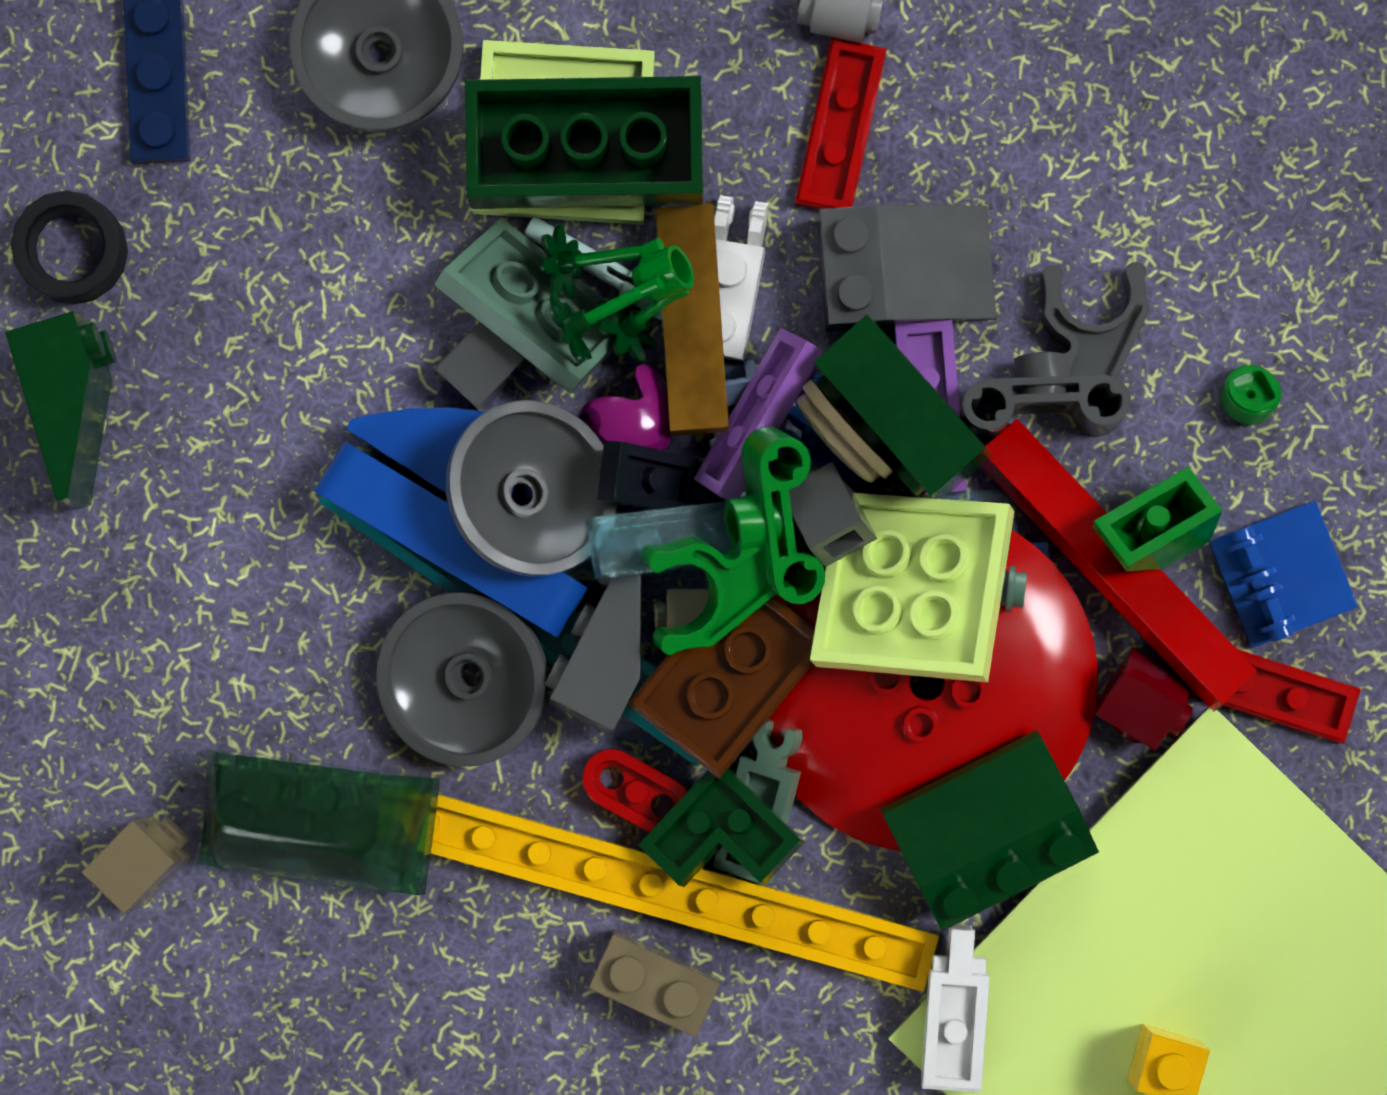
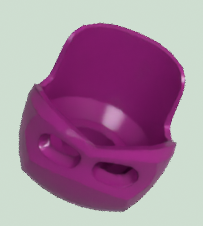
M650 364L639 365L635 370L638 400L614 396L601 397L587 402L578 413L577 417L589 426L603 446L604 441H622L664 451L674 437L670 435L667 384L660 372Z

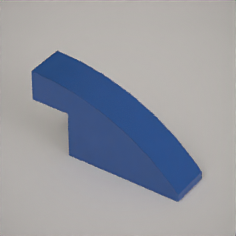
M409 408L353 418L346 429L446 494L447 465L453 447L466 427L484 414L485 411L458 408ZM515 487L512 488V490H511V497H512V499H513V498L515 497V495L517 494V492H518V490H519L518 488H515Z

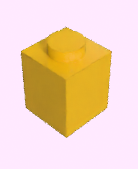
M1142 1024L1127 1081L1137 1092L1148 1095H1198L1210 1050L1197 1039Z

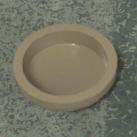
M810 379L802 386L805 393L797 399V405L801 413L826 446L850 470L869 483H873L880 476L886 479L894 472L893 467L880 451L877 452L854 426L856 423L841 407L838 408L813 379Z

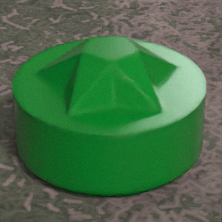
M1243 365L1231 371L1220 390V402L1224 411L1235 421L1247 425H1256L1267 421L1281 400V387L1277 379L1266 369L1255 365Z

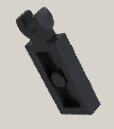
M604 441L597 500L684 516H692L693 511L716 513L720 511L721 506L717 502H711L707 495V488L694 480L699 470V458L622 441Z

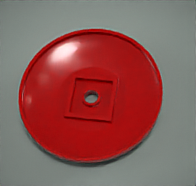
M1011 531L1005 571H1009L1010 565L1016 566V572L1027 573L1024 608L1012 607L1011 612H1005L1006 606H1000L988 683L943 678L942 687L935 696L920 698L911 691V675L816 667L814 664L805 673L768 720L774 721L771 738L774 744L779 747L784 742L787 729L798 728L802 730L801 746L794 755L788 757L786 767L801 771L795 796L815 815L852 838L874 846L901 851L880 808L1035 730L1041 735L1064 781L1066 780L1079 759L1091 730L1098 692V663L1088 619L1078 597L1054 563L1035 545L1015 531ZM797 563L789 570L784 580H788L794 575ZM821 592L813 600L804 604H792L777 594L775 595L778 600L815 629Z

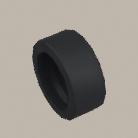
M68 190L45 194L28 205L15 223L11 241L15 267L25 282L53 301L73 305L94 301L111 290L124 272L128 254L125 231L115 215L91 196ZM73 214L83 216L96 225L102 235L104 249L102 259L94 272L83 279L69 282L55 279L45 272L39 263L36 247L39 234L46 224L59 216Z

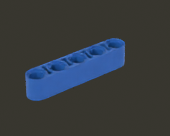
M345 441L314 489V492L557 638L561 635L588 590L586 586L563 572L543 577H527L512 574L493 566L480 557L464 540L453 521L447 502Z

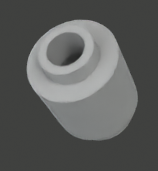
M801 0L797 24L810 27V33L863 44L865 33L877 34L884 0Z

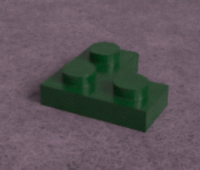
M728 768L720 779H717L707 770L638 846L682 887H685L722 846L759 883L765 885L805 841Z

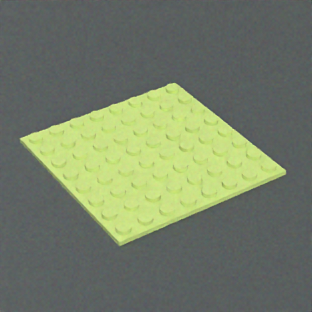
M1208 706L1089 829L1099 853L1036 884L976 945L973 957L986 958V972L990 976L981 1093L942 1090L946 1095H1148L1137 1092L1127 1081L1142 1024L1197 1039L1210 1050L1198 1095H1387V873L1218 710L1213 712ZM927 997L888 1036V1039L921 1071Z

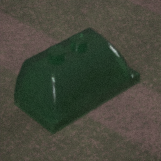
M209 749L205 780L206 808L198 864L418 896L425 895L440 778L256 753Z

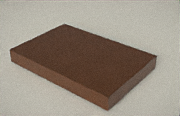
M773 596L712 647L690 648L676 652L673 655H667L630 700L628 706L717 779H720L813 665L810 661L815 629Z

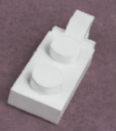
M954 925L948 928L946 955L933 954L932 968H929L921 1073L922 1089L979 1093L982 1090L990 976L986 972V958L973 957L975 929H972V926Z

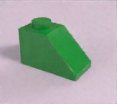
M1186 467L1093 522L1092 527L1126 571L1164 569L1210 542L1223 510L1190 468Z

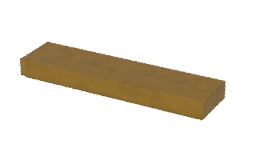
M713 203L656 207L657 238L663 241L665 248L670 245L680 247L689 259L694 274V284L689 289V295L670 303L662 309L670 435L681 436L729 432Z

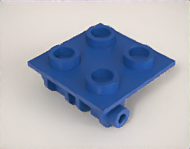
M1316 500L1208 542L1250 649L1270 641L1274 642L1293 635L1295 631L1358 607Z

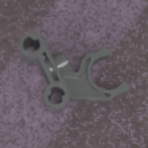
M1130 263L1122 274V280L1127 293L1125 311L1114 321L1101 325L1083 323L1074 318L1065 308L1060 294L1063 270L1060 267L1051 265L1042 271L1039 279L1043 294L1041 322L1052 338L1067 348V353L1035 352L1017 356L1014 359L1015 378L984 379L975 382L968 388L960 403V417L980 441L993 440L1006 428L1012 415L1072 412L1074 423L1079 430L1088 436L1094 437L1109 435L1119 426L1130 409L1131 397L1128 388L1118 379V376L1150 310L1145 290L1147 270L1142 263ZM1096 394L1102 395L1104 404L1113 405L1114 415L1108 417L1100 416L1098 407L1088 405V397ZM980 399H988L999 408L992 421L981 420L974 414L973 410L976 409Z

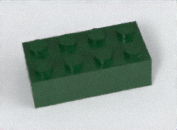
M701 76L465 80L467 199L472 209L703 204Z

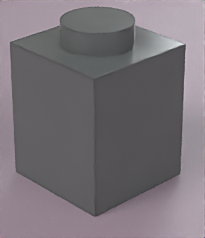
M479 322L435 369L477 411H483L528 363L520 353Z
M833 462L825 466L810 468L806 479L799 486L789 490L792 515L808 548L825 567L877 539L848 480Z

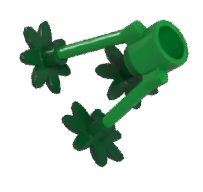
M558 224L554 228L552 236L544 234L541 237L542 247L548 258L543 259L539 263L538 268L541 272L550 274L549 301L551 309L549 310L551 320L558 327L562 328L560 330V340L564 344L569 345L574 359L577 362L583 363L592 358L582 338L585 337L586 333L593 330L594 323L605 318L606 320L598 323L597 330L605 336H616L613 342V352L615 355L622 356L628 350L637 362L644 363L646 361V354L643 348L652 349L657 345L656 341L643 331L647 327V321L670 303L689 295V289L694 284L692 266L682 249L676 245H670L665 248L663 241L660 238H656L640 246L581 253L578 250L577 240L566 242L565 229L562 224ZM641 259L638 267H635L632 271V280L635 288L608 302L600 300L598 307L587 313L584 309H581L572 314L569 304L567 302L562 304L558 297L562 291L566 298H575L573 279H581L583 277L582 270L584 266ZM641 299L647 301L654 299L640 311H630L629 305Z

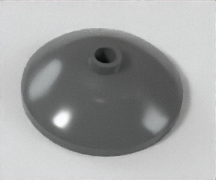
M302 0L293 18L289 40L290 57L295 76L310 101L332 120L353 129L372 132L391 131L407 127L433 112L452 90L461 69L464 51L461 23L451 0ZM378 44H385L391 48L389 59L382 63L375 62L370 58L372 48Z
M532 400L513 401L488 410L476 418L459 436L447 465V502L458 531L467 544L480 557L493 566L512 574L527 577L550 576L569 570L582 563L604 541L616 511V503L597 500L604 449L603 444L581 419L569 411L550 403ZM513 487L523 492L525 496L523 506L513 501L511 497Z
M466 591L448 592L417 603L394 623L379 653L376 675L377 690L383 712L393 730L417 753L430 760L450 766L465 767L486 764L516 749L536 727L543 713L548 694V687L545 685L548 678L546 658L532 628L519 614L489 596ZM468 664H474L480 669L481 680L478 684H472L466 680L464 670Z

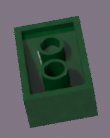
M71 311L6 331L5 334L56 502L81 509L91 506L112 385V377L108 365L116 363L117 359L108 332L106 330L99 332L94 322L91 323L76 312Z

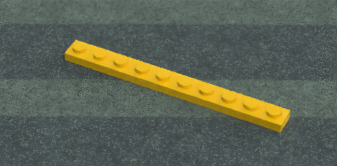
M383 777L379 778L363 834L921 992L925 990L929 968L932 965V957L935 954L939 935L934 932L706 868H702L685 887H682L642 850Z

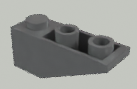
M632 542L629 543L624 555L615 551L611 553L598 579L599 583L607 586L598 606L596 607L587 602L571 634L581 638L570 659L561 654L559 655L545 682L548 688L554 690L549 704L612 735L640 680L641 547Z

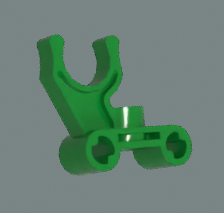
M761 427L754 430L746 438L742 446L741 459L746 496L729 499L725 502V524L731 542V548L728 552L721 554L709 543L691 536L668 544L647 545L643 548L641 553L642 561L653 572L661 573L678 564H693L705 572L709 583L708 601L703 612L694 621L681 627H659L654 631L653 641L665 654L673 655L676 652L690 648L712 647L776 594L792 604H804L813 600L821 592L825 584V570L823 564L816 556L805 550L795 541L789 495L790 489L799 486L806 479L810 471L811 458L808 449L802 442L775 427ZM783 447V455L778 456V449ZM769 461H774V467L769 469ZM793 563H797L794 575L790 579L784 580L787 568Z

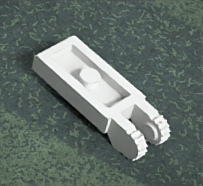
M720 195L714 220L724 359L744 362L765 257V249L762 245L769 203L755 201L749 215L747 244L727 241L729 227L733 222L735 213L734 197Z

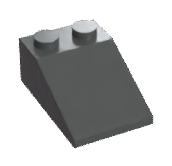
M867 205L819 209L816 221L826 333L848 331L866 314L880 328H892L894 324L939 320H952V323L997 319L987 206Z

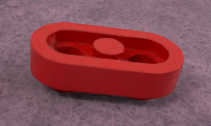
M606 749L596 753L589 759L583 771L584 789L595 803L649 833L664 818L653 813L651 809L652 800L657 795L664 794L673 800L675 806L688 792L677 780L619 749ZM610 766L619 768L623 774L622 784L615 789H609L601 782L602 771Z

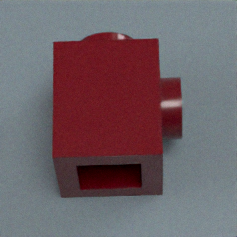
M1132 647L1102 691L1095 715L1113 725L1116 732L1124 739L1133 743H1143L1156 751L1167 734L1177 737L1189 720L1193 708L1187 705L1191 687L1177 673Z

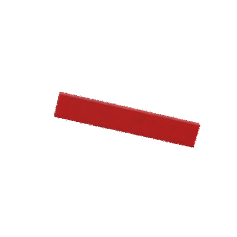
M1018 419L986 445V448L993 454L981 465L986 473L1213 712L1220 708L1257 672L1256 668L1161 569L1126 571L1092 527L1093 522L1107 514V512Z

